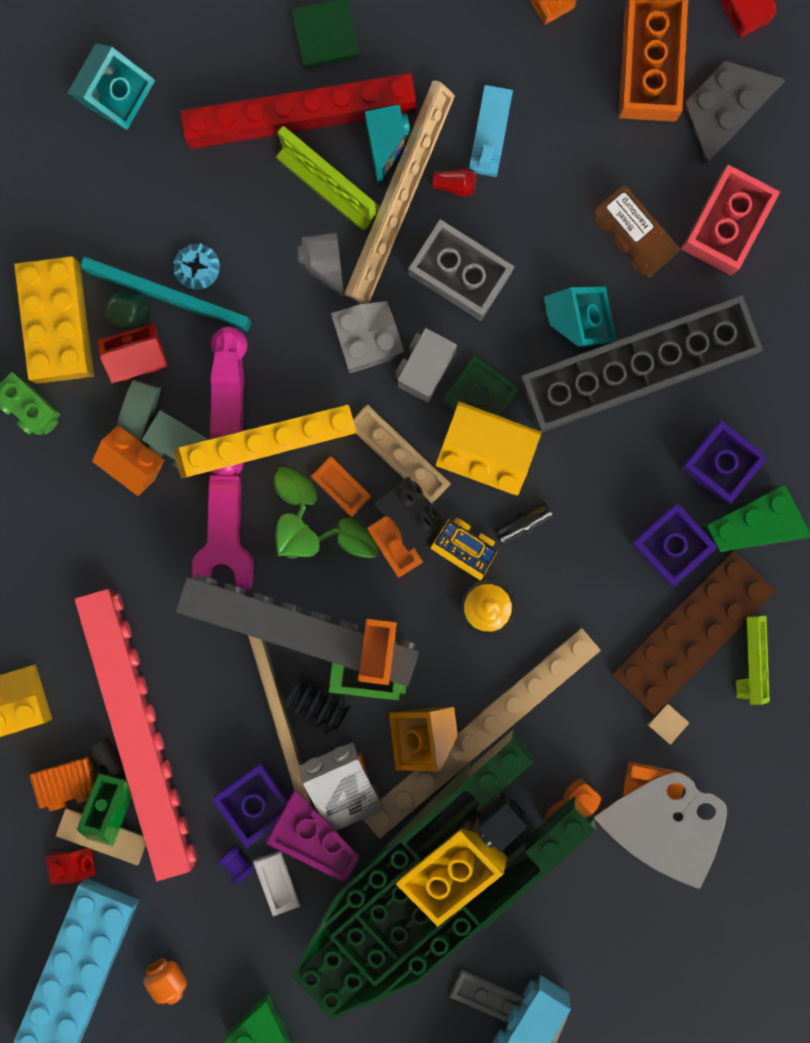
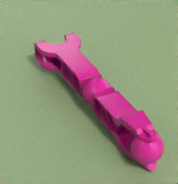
M231 326L222 327L217 330L212 336L210 343L211 351L214 355L211 372L210 439L243 431L245 377L242 357L246 353L248 345L243 332ZM244 463L211 471L214 476L210 475L207 544L193 558L192 579H195L197 574L210 578L212 569L218 564H224L234 571L236 587L246 589V592H249L253 582L254 561L250 553L240 543L241 476L238 475L244 466Z

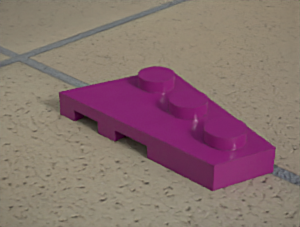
M294 788L270 832L266 844L346 883L359 859V854Z

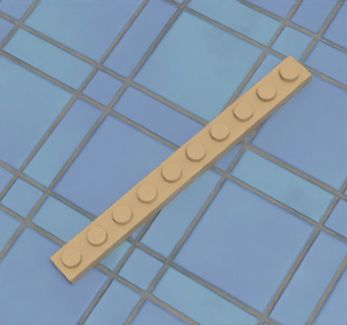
M582 628L578 629L457 733L458 736L442 770L412 771L381 797L384 810L363 820L379 839L383 837L601 650Z

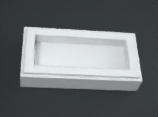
M279 850L254 859L253 863L272 916L300 907L301 903L282 851Z

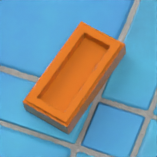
M332 456L311 475L351 517L372 498Z

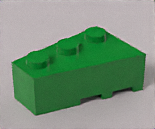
M785 485L776 486L700 526L703 532L717 546L713 552L736 550L810 537V531Z
M269 991L227 1031L223 1043L294 1042L291 1041L285 1023L279 1015Z

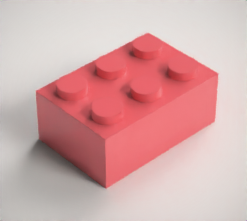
M727 165L717 179L681 250L732 276L740 269L780 191Z

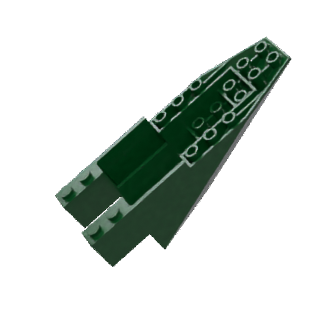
M514 730L507 734L475 764L470 761L335 895L291 975L331 1020L419 984L480 929L484 930L596 831L594 816L575 796L536 830L527 822V828L502 850L507 856L503 875L438 927L396 885L397 880L459 831L467 819L472 821L478 812L475 810L478 803L484 807L497 794L501 795L500 791L533 763V751Z

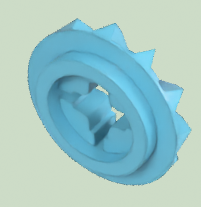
M201 243L188 244L182 250H178V254L173 261L174 274L177 280L189 289L201 290L207 288L214 283L219 274L220 264L217 255L211 248ZM198 256L200 264L208 269H198L197 274L193 278V270L185 265V263H194Z

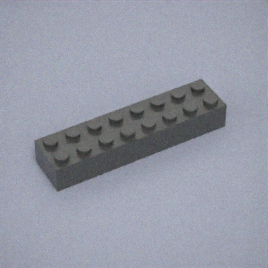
M742 295L521 376L519 382L536 428L543 433L754 356L763 351Z
M199 574L196 575L195 579L187 577L176 609L177 613L360 671L364 633L357 632L358 625L340 620L339 625L329 623L330 616L311 611L310 616L301 614L302 607L283 602L282 606L279 607L273 605L274 598L255 592L253 598L245 596L246 589L225 583L223 589L217 587V580ZM399 638L397 643H394L390 681L409 686L419 651L414 650V643Z

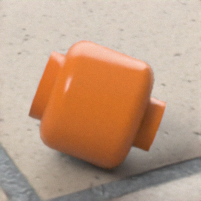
M161 958L146 968L143 984L154 1002L172 1005L183 997L182 992L187 985V979L175 961Z

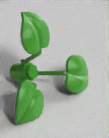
M278 467L276 469L273 480L276 492L287 503L292 505L299 504L297 515L284 514L277 522L275 538L278 556H286L290 559H296L298 556H314L319 551V542L333 535L338 536L340 547L352 555L364 558H374L378 555L376 543L367 527L353 518L341 519L338 523L339 529L334 528L317 537L309 529V526L307 524L304 525L301 520L306 508L305 504L314 505L317 501L314 485L305 475L297 470L288 467Z

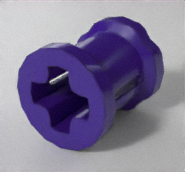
M238 845L232 847L216 861L218 865H223L233 878L232 883L234 885L242 881L255 869L253 865H249L240 855Z

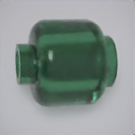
M121 291L108 298L104 309L105 318L108 319L110 325L113 328L126 331L147 324L151 313L143 296Z

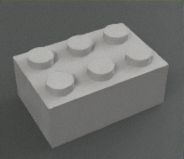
M440 219L408 268V275L482 321L509 279L515 266Z

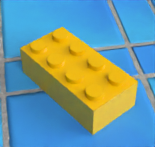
M71 256L14 264L28 380L40 384L94 377L80 263Z

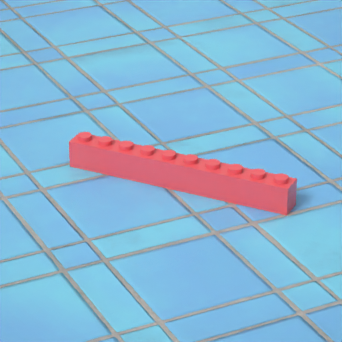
M114 588L75 598L74 600L156 882L191 872L195 866L194 862L197 861L193 844L189 845L186 834L189 833L188 824L184 816L180 817L178 806L181 804L179 793L176 788L172 789L169 779L172 777V769L169 761H164L161 752L164 749L163 738L160 732L156 733L153 724L156 721L155 711L152 704L148 705L145 694L148 693V687L143 676L140 677L137 666L140 665V660L136 649H131L129 638L132 637L128 621H123L120 610L124 609L121 595L119 592L115 593Z

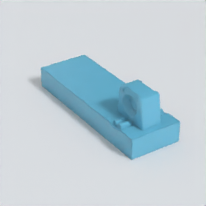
M489 85L484 86L469 171L497 177L513 90Z

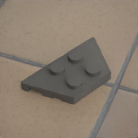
M724 61L683 105L688 119L692 122V130L695 139L699 141L703 152L702 158L706 164L785 82L783 78Z

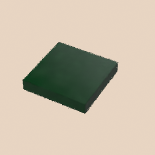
M334 0L291 9L303 68L360 57L348 0Z
M474 354L440 402L454 413L458 402H462L501 416L521 388Z

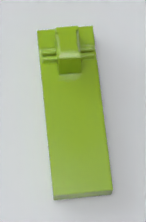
M754 615L747 617L749 678L736 680L737 698L750 700V705H763L770 702L767 615Z

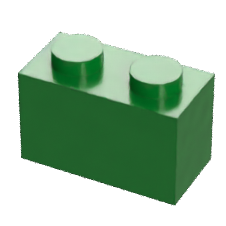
M98 773L76 830L88 840L113 847L132 799L128 783L124 780Z

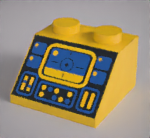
M457 517L454 522L448 519L430 549L476 579L481 580L498 552L493 547L496 542L482 533L479 537L469 532L471 526Z

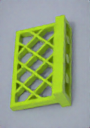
M283 126L278 131L282 150L276 156L277 160L365 233L375 221L380 206Z

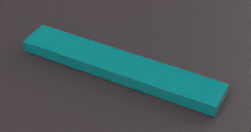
M83 258L81 267L90 275L223 324L236 327L246 332L249 330L251 324L249 317L92 259Z

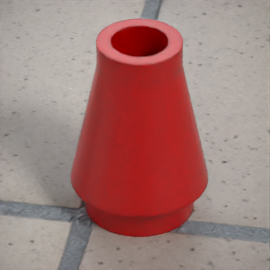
M469 168L434 172L433 189H440L465 198L467 195H474L476 172L469 171Z

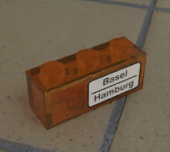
M625 184L602 202L594 212L597 216L595 220L604 231L609 230L616 238L614 239L616 246L623 253L628 252L634 259L633 265L642 275L647 274L651 278L681 251Z

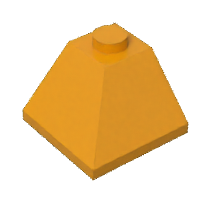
M454 706L389 712L395 769L405 771L442 770L458 736Z

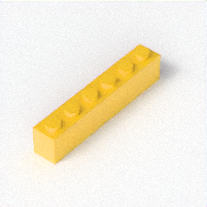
M345 405L182 446L173 451L180 477L183 479L356 433L350 407Z

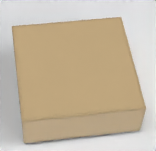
M666 703L647 725L671 745L689 722Z

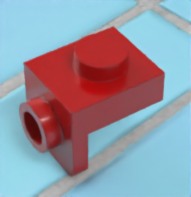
M84 847L76 851L58 852L45 856L51 885L77 883L96 874L92 849Z

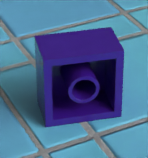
M719 421L711 427L679 469L722 504H730L768 457L725 422Z
M678 503L671 504L629 542L664 583L672 587L678 584L717 548L713 541Z
M261 760L215 793L212 800L247 848L273 829L289 796L266 763Z

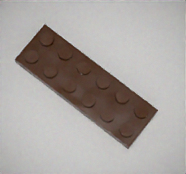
M731 550L611 674L655 715L747 621V617L752 616L775 590L738 553Z

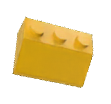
M458 402L435 466L518 496L542 432Z
M36 664L0 675V737L52 720Z
M461 828L396 882V885L437 927L504 873L507 856L495 846L489 848L479 837V833Z

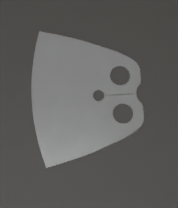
M675 772L663 775L639 787L614 802L594 818L614 840L639 860L675 880L700 889L713 863L725 828L727 806L714 794L700 792L696 788L695 782L686 775ZM672 783H680L685 787L686 793L683 798L675 800L667 795V787ZM704 803L713 805L716 810L715 816L709 820L701 819L697 815L698 806ZM680 812L683 814V819L675 821L673 814Z

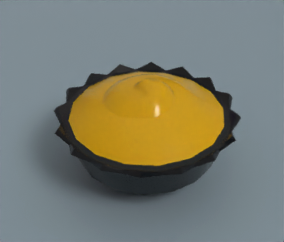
M489 579L483 582L477 581L473 586L467 587L466 593L461 596L462 603L459 607L462 612L461 619L466 622L467 628L474 630L476 634H484L486 636L500 634L502 630L509 628L510 622L515 619L514 612L517 608L514 604L515 597L510 594L509 588L502 586L499 581L493 582Z

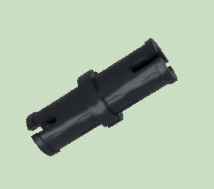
M542 503V505L524 515L519 513L513 521L494 529L497 537L509 532L499 538L501 544L504 546L524 533L528 535L532 533L531 529L550 519H554L551 510L539 516V514L549 509L547 503Z

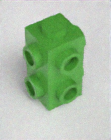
M11 372L0 383V409L8 415L12 412L19 419L17 425L30 435L32 432L38 435L48 434L57 426L58 421L56 419L61 414L20 375Z

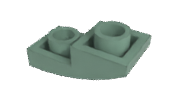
M134 379L126 394L117 426L119 425L142 444H145L142 439L148 430L150 418L156 414L161 388Z

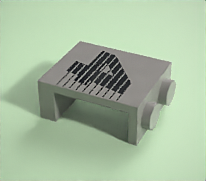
M353 742L337 747L327 754L312 758L306 763L299 765L302 783L316 809L336 831L384 810L376 785H372L358 759Z

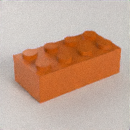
M688 0L626 1L619 118L676 122L682 113Z

